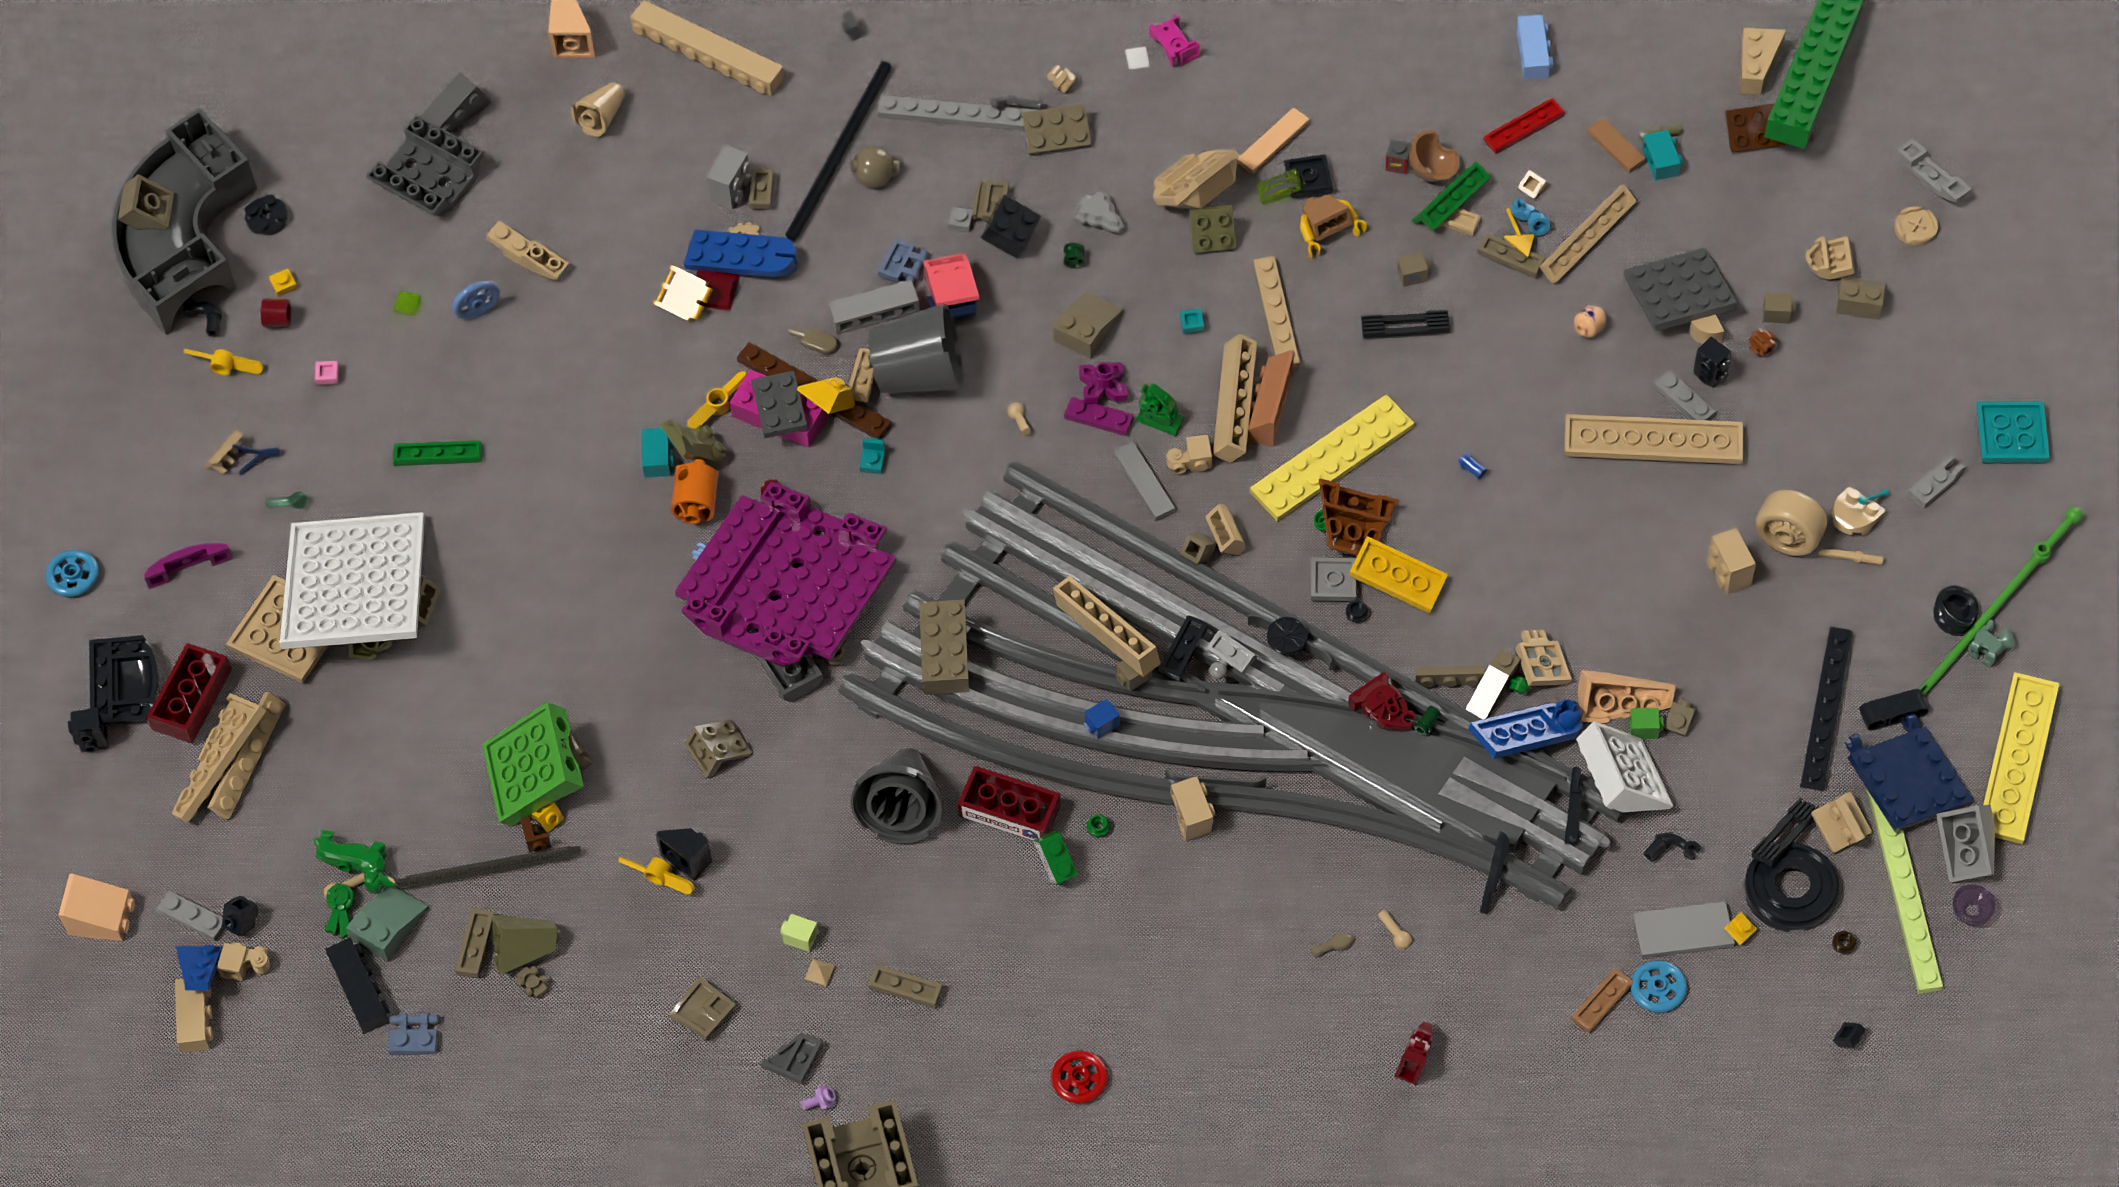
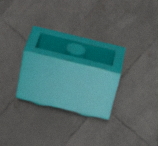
M1663 130L1643 135L1642 149L1654 181L1679 176L1683 161L1681 155L1676 152V142L1674 137L1670 136L1669 131Z
M662 428L641 429L642 470L644 478L671 476L670 468L674 467V455L670 454V449H674L673 443Z

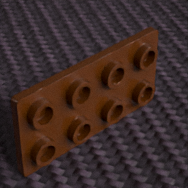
M1774 104L1725 111L1731 152L1789 145L1764 137L1767 121ZM1813 132L1811 134L1809 142L1814 140Z

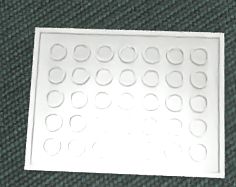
M424 513L291 523L280 633L281 649L417 638L425 522Z

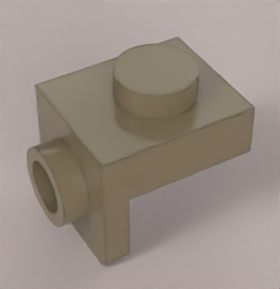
M1680 699L1679 703L1673 702L1664 728L1686 736L1697 710L1692 708L1693 703Z

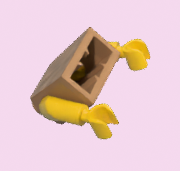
M1325 195L1318 199L1311 197L1306 200L1302 208L1303 215L1300 218V230L1305 243L1309 244L1308 256L1310 258H1313L1311 251L1313 249L1318 251L1319 256L1321 254V247L1318 243L1314 242L1315 239L1319 241L1352 225V223L1354 224L1353 234L1355 236H1360L1361 232L1358 228H1361L1363 232L1366 231V222L1357 219L1358 215L1348 201L1335 199L1330 195Z

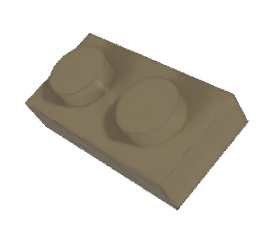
M752 169L749 208L771 209L773 169Z

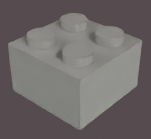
M727 145L724 146L706 176L711 202L733 210L736 203L741 201L743 191L751 184V163H749L748 153Z

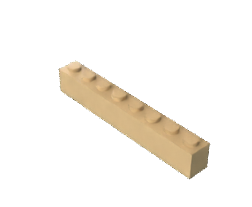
M645 0L641 2L630 16L632 30L635 33L651 38L655 43H661L672 51H678L691 60L699 61L707 68H713L724 76H730L743 85L755 88L760 93L772 96L785 79L782 65Z

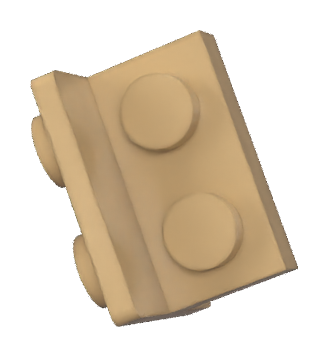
M1847 792L1811 812L1832 853L1864 839L1866 835L1872 832L1851 792Z

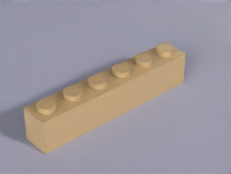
M1242 334L1236 335L1224 344L1213 448L1214 456L1230 463L1246 453L1257 341Z
M1068 576L1052 588L1057 606L1142 677L1160 665L1156 646L1071 576Z

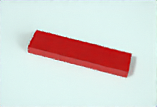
M1552 97L1484 135L1483 141L1496 155L1564 117L1565 111Z

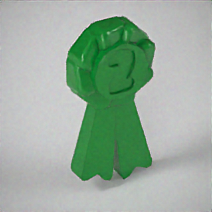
M335 884L327 890L326 903L332 909V913L325 927V932H332L333 935H336L339 925L341 938L349 936L346 930L350 923L347 910L354 904L355 898L353 890L347 884Z

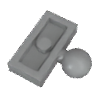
M1221 630L1216 633L1206 647L1207 650L1221 659L1218 662H1214L1209 668L1211 677L1217 680L1223 679L1226 676L1228 664L1242 674H1245L1257 657L1253 652Z

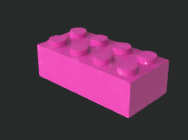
M750 369L730 401L731 414L736 419L762 429L751 379L765 377L766 375ZM799 392L807 430L778 436L809 448L829 414Z

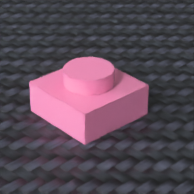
M338 361L316 362V385L338 384Z

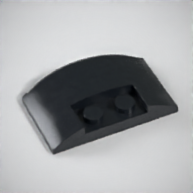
M143 635L89 640L90 708L98 707L105 724L146 721V717L155 702L158 687L157 664L154 653L145 642L147 640Z

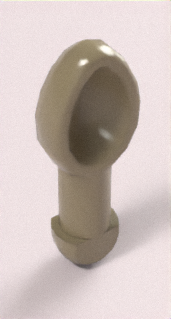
M1338 933L1330 941L1312 946L1311 954L1314 957H1319L1321 954L1333 949L1336 951L1345 950L1352 945L1354 936L1349 933Z

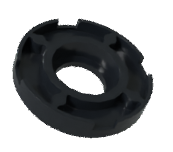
M1793 842L1772 867L1753 858L1748 866L1744 880L1746 902L1752 913L1767 926L1784 932H1789V929H1804V931H1807L1822 924L1833 912L1839 894V880L1831 862L1818 850L1801 843ZM1791 869L1805 874L1810 881L1808 892L1798 898H1789L1782 895L1775 885V877L1780 871Z

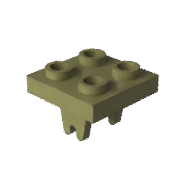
M1232 205L1189 210L1193 253L1236 248Z

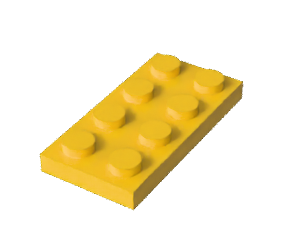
M1368 536L1348 574L1429 614L1448 576L1447 573Z

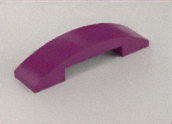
M198 544L165 556L153 564L143 576L148 589L170 582L168 574L210 560L212 566L232 560L233 557L228 544Z

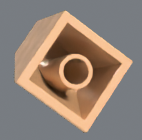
M551 0L548 34L553 57L595 58L591 31L577 1Z
M69 874L58 916L68 935L123 941L124 933H127L129 930L128 918L130 913L134 911L135 900L127 889L76 874Z

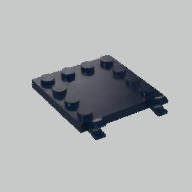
M1914 713L1905 717L1907 721L1902 722L1903 728L1908 732L1906 734L1864 749L1862 747V740L1857 733L1848 737L1850 741L1845 742L1846 748L1851 752L1847 759L1894 832L1936 818L1938 813L1969 806L1974 800L1927 727L1920 728L1919 720Z

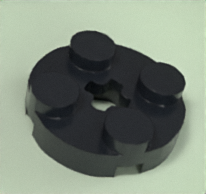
M267 194L252 201L244 210L245 221L249 230L257 235L258 233H264L265 236H271L280 232L285 227V221L288 218L285 204L272 194ZM269 213L270 215L268 219L266 217L261 218L264 214Z

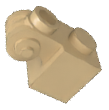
M1208 434L1186 437V452L1184 453L1177 448L1170 449L1167 453L1168 468L1173 470L1175 474H1182L1187 469H1190V471H1204L1212 468V455Z
M224 943L217 965L220 977L243 982L247 968L253 966L257 974L266 973L270 969V962L267 957L268 950L260 946H256L253 950L248 949L241 943Z

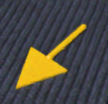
M1507 208V214L1517 235L1504 236V238L1528 258L1534 234L1521 235L1510 208Z

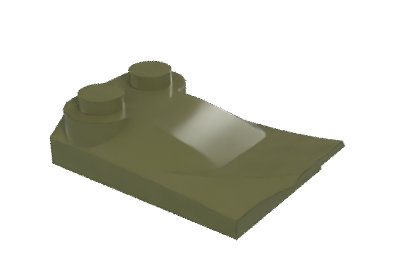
M672 419L664 421L660 425L682 457L692 461L695 459L703 460L705 465L715 470H718L723 465L726 448L714 438L713 435L715 433L709 426L699 425L694 429L681 426Z

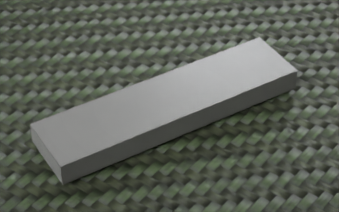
M1134 442L1114 450V456L1155 521L1174 513L1175 507Z

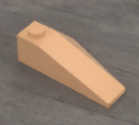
M1581 670L1577 691L1578 707L1582 708L1581 721L1607 723L1617 718H1629L1631 708H1658L1659 710L1671 708L1676 686L1674 684L1617 674Z

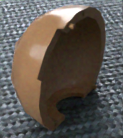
M1423 130L1415 136L1409 147L1411 168L1419 177L1430 182L1449 179L1456 174L1459 168V154L1453 148L1446 149L1439 143L1440 136L1435 130Z

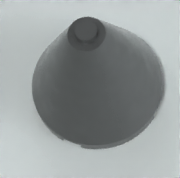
M904 748L863 773L856 781L851 794V810L858 824L864 830L869 828L877 833L876 838L886 842L905 844L922 840L929 836L930 831L939 825L942 817L943 799L920 753L913 748Z

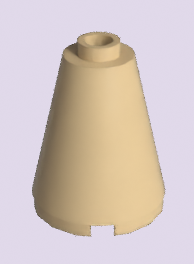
M610 82L576 101L571 107V116L574 123H579L583 127L581 130L590 136L599 137L604 134L625 97L623 87L617 83Z

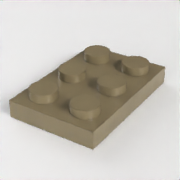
M1085 103L1022 112L1028 155L1091 146Z

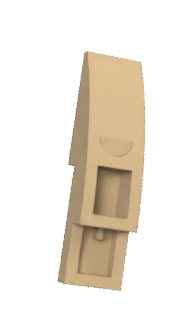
M500 220L486 235L488 241L503 250L504 256L544 277L557 280L569 265L567 261L537 241H529Z

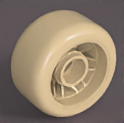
M1778 490L1771 493L1765 499L1757 514L1755 526L1760 538L1772 549L1790 556H1803L1811 553L1818 546L1827 527V517L1822 507L1808 495L1794 490Z

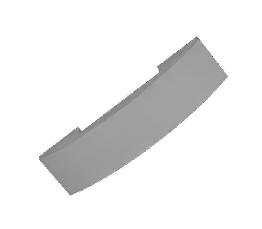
M1911 139L1897 149V154L1908 169L1925 186L1949 201L1957 202L1972 192V188L1958 176L1953 179L1927 157V150L1914 139Z

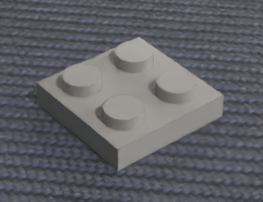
M1311 557V601H1355L1356 579L1348 574L1356 558Z

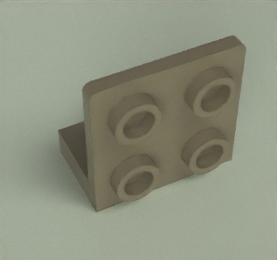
M731 720L694 726L684 744L706 778L714 777L722 762L748 757L752 753Z

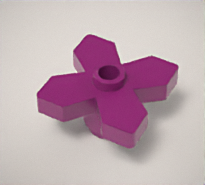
M1101 362L1096 367L1092 364L1079 366L1080 381L1088 384L1083 388L1085 404L1098 403L1104 394L1114 402L1127 401V387L1125 384L1118 382L1123 378L1121 362Z

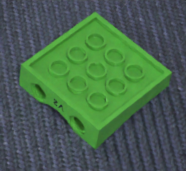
M547 702L482 744L499 823L512 827L520 822L521 818L528 817L542 807L584 787L579 765L569 747L571 728L565 708Z

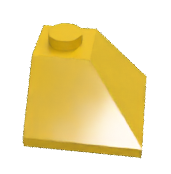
M837 377L798 386L797 391L828 414L850 409L855 405L851 388L845 385L842 379Z

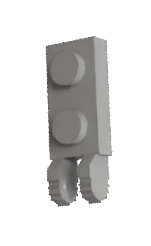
M1950 455L1941 465L1936 466L1910 488L1908 495L1925 508L1955 482L1965 471L1966 466L1960 464L1950 474L1947 469L1956 460L1953 455Z

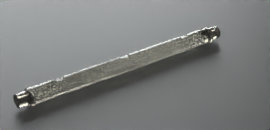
M570 845L547 851L532 852L408 875L406 878L397 879L398 888L413 889L436 883L440 884L483 876L490 873L543 865L544 863L573 859V857L582 856L580 846L571 847Z

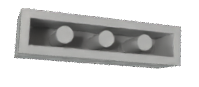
M912 280L901 281L891 286L879 287L872 291L861 292L854 296L838 298L828 302L837 335L920 311L919 300Z

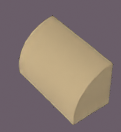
M1218 504L1205 516L1221 553L1241 555L1245 549V543L1229 508L1224 504Z

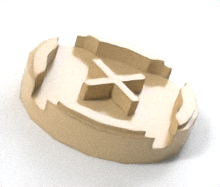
M1918 206L1908 207L1898 214L1894 229L1898 238L1904 243L1922 246L1930 243L1935 238L1938 230V221L1929 210L1927 212Z

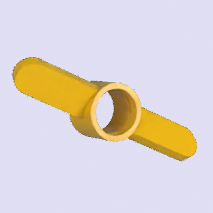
M185 348L183 350V353L212 359L209 365L210 370L222 376L229 375L231 369L253 374H260L264 369L263 364L259 361L234 356L231 352L223 349L215 350L213 355Z
M741 371L737 373L722 389L714 388L710 390L706 395L707 402L688 419V427L696 429L712 414L720 416L727 413L730 407L728 397L741 385L747 375L746 372ZM716 399L724 400L721 404H712Z
M619 856L618 862L642 871L643 875L656 885H665L687 895L694 891L693 883L671 873L673 870L671 865L661 858L653 857L649 865L644 866Z

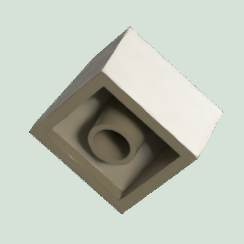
M138 174L124 184L118 220L136 229H167L174 192Z
M1849 276L1841 277L1836 314L1879 320L1883 305L1885 282Z

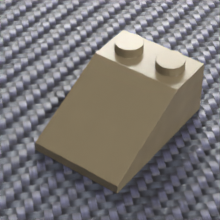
M1086 291L1063 311L1054 324L1053 341L1091 359L1124 312V309Z

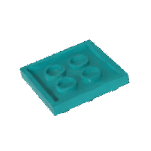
M1979 401L1976 403L1981 463L2049 462L2044 401Z

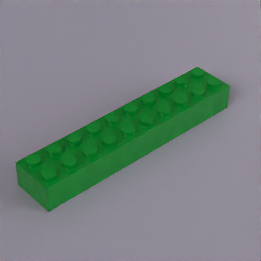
M1865 0L1817 1L1769 115L1764 137L1806 149L1863 10Z

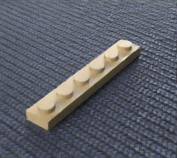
M1620 185L1539 266L1551 283H1556L1636 202V199L1625 185Z
M1275 257L1253 259L1274 355L1289 350L1294 351V368H1300Z
M270 692L264 693L258 704L266 710L262 721L255 726L249 740L241 746L235 760L228 765L207 807L224 820L230 819L286 705Z

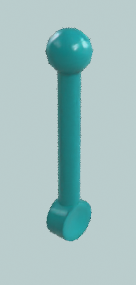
M1883 489L1880 493L1868 497L1860 496L1858 502L1866 505L1867 501L1881 496L1888 497L1890 492L1888 489Z

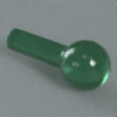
M300 491L292 493L289 497L265 499L266 507L291 505L296 509H301L307 503L306 495Z

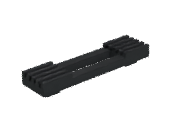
M1448 310L1426 311V313L1361 316L1363 338L1450 333ZM1427 322V326L1384 329V324Z
M1799 798L1774 829L1755 846L1751 857L1772 867L1814 820L1811 812L1819 807L1811 806L1810 802L1806 804V800L1802 801V798ZM1792 820L1799 823L1780 845H1775L1774 840Z

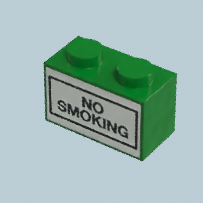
M1053 831L1033 840L1051 883L1059 884L1078 875L1060 832Z

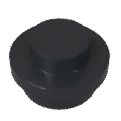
M1355 600L1347 605L1345 614L1350 621L1361 622L1366 619L1368 608L1363 602Z

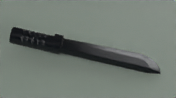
M1580 767L1572 768L1565 844L1575 842L1579 835L1580 795L1582 791L1579 789L1582 771Z
M1499 831L1488 880L1479 912L1484 914L1489 913L1493 892L1497 890V884L1509 848V838L1502 831Z

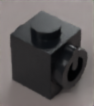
M241 895L224 903L222 927L237 936H241L255 928V921L258 916L257 904Z

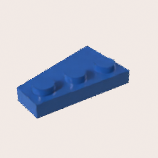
M176 946L185 990L209 991L217 971L222 946Z

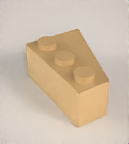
M1743 28L1739 93L1761 95L1770 71L1783 47L1786 30Z

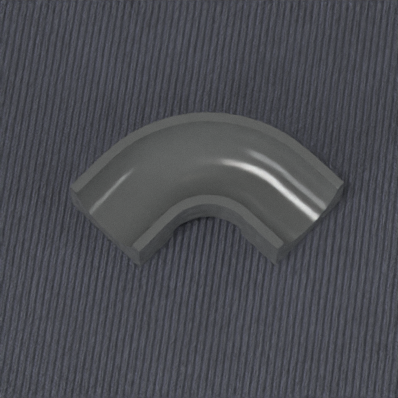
M201 108L196 109L167 128L165 131L168 138L144 156L125 181L127 183L139 174L174 192L168 228L136 229L119 221L118 216L124 185L118 195L112 220L114 251L126 284L141 308L165 335L173 331L172 324L177 310L193 293L211 285L224 286L229 293L236 289L227 259L205 235L211 222L220 213L257 189L248 159Z

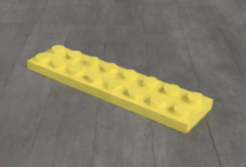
M1386 394L1251 486L1250 493L1278 522L1320 493L1318 479L1321 478L1332 482L1338 481L1412 430L1414 422Z
M2016 672L2013 674L1983 805H1991L1995 825V838L2023 845L2059 688V683Z

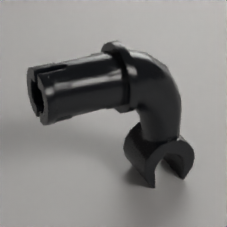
M187 299L183 302L186 307L183 311L187 317L192 318L197 316L198 313H205L207 335L211 337L219 335L220 320H222L223 315L214 304L209 302L196 303L192 299Z
M1666 832L1657 834L1655 840L1643 854L1648 860L1653 862L1665 849H1669L1671 845H1676L1683 849V854L1687 859L1693 860L1695 855L1689 849H1694L1699 853L1700 845L1695 841H1688L1681 834Z

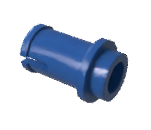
M1464 453L1458 461L1461 469L1465 468L1478 480L1487 471V468L1477 462L1472 454Z

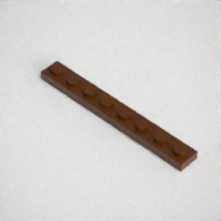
M748 342L737 356V362L766 376L794 371L797 386L819 381L751 342ZM856 401L853 408L831 413V415L872 438L881 439L891 427L890 420Z

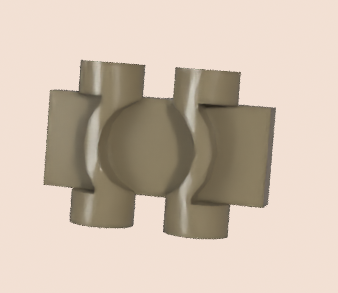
M526 966L516 974L517 979L515 981L520 987L526 986L524 991L529 997L534 995L538 999L548 991V988L545 986L548 981L543 975L539 978L536 976L539 974V971L535 966H532L530 969Z

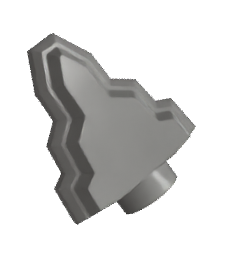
M1100 191L1094 196L1087 194L1079 202V210L1075 220L1081 224L1088 223L1093 227L1102 226L1107 231L1120 233L1124 229L1121 218L1115 214V206L1111 203V197L1106 192Z

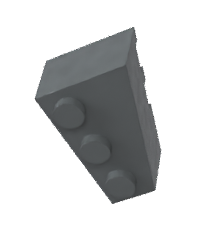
M459 72L420 117L452 134L489 105L491 101Z

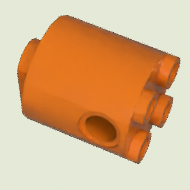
M695 459L692 463L677 465L675 467L671 514L688 524H698L711 520L715 515L719 471L705 465V461Z

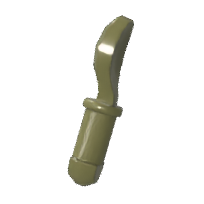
M1676 125L1666 128L1661 127L1660 129L1643 130L1640 132L1639 137L1643 140V135L1668 130L1670 135L1678 136L1683 133V127Z

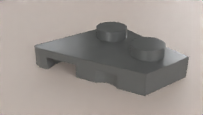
M801 1032L790 1043L780 1047L775 1055L768 1060L765 1058L761 1062V1068L803 1084L823 1043L821 1040Z

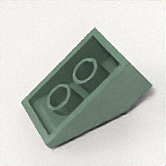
M387 887L359 910L346 927L349 938L351 937L354 943H359L361 947L388 962L429 907L396 887Z

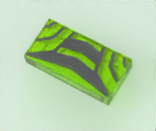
M1292 169L1258 183L1257 189L1260 202L1264 205L1301 190L1298 171Z

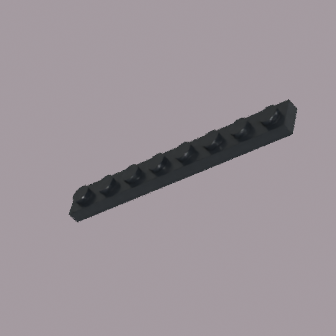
M1830 626L1800 784L1802 788L1822 792L1824 789L1853 630Z

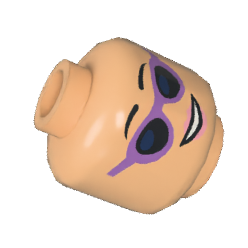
M1589 305L1584 307L1574 317L1576 332L1581 336L1589 338L1597 335L1606 325L1604 311L1597 306Z

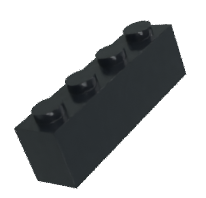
M350 937L325 948L363 1034L390 1023L387 1017L390 1010L386 1001H380L378 997L382 993L377 982H371L369 978L373 974L368 963H362L361 957L364 954L359 943L354 945Z

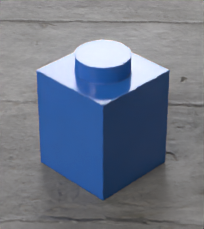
M1107 698L1084 712V726L1097 739L1121 725L1120 714Z

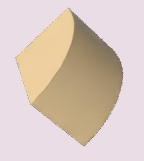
M1712 315L1691 321L1689 333L1693 339L1702 344L1711 336L1722 343L1724 330L1717 316Z

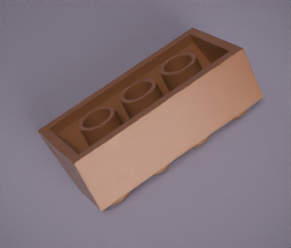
M1289 350L1269 357L1266 366L1262 365L1260 372L1262 382L1261 384L1257 383L1255 390L1257 399L1256 402L1252 401L1250 407L1252 417L1249 420L1248 442L1274 446L1294 375V351Z

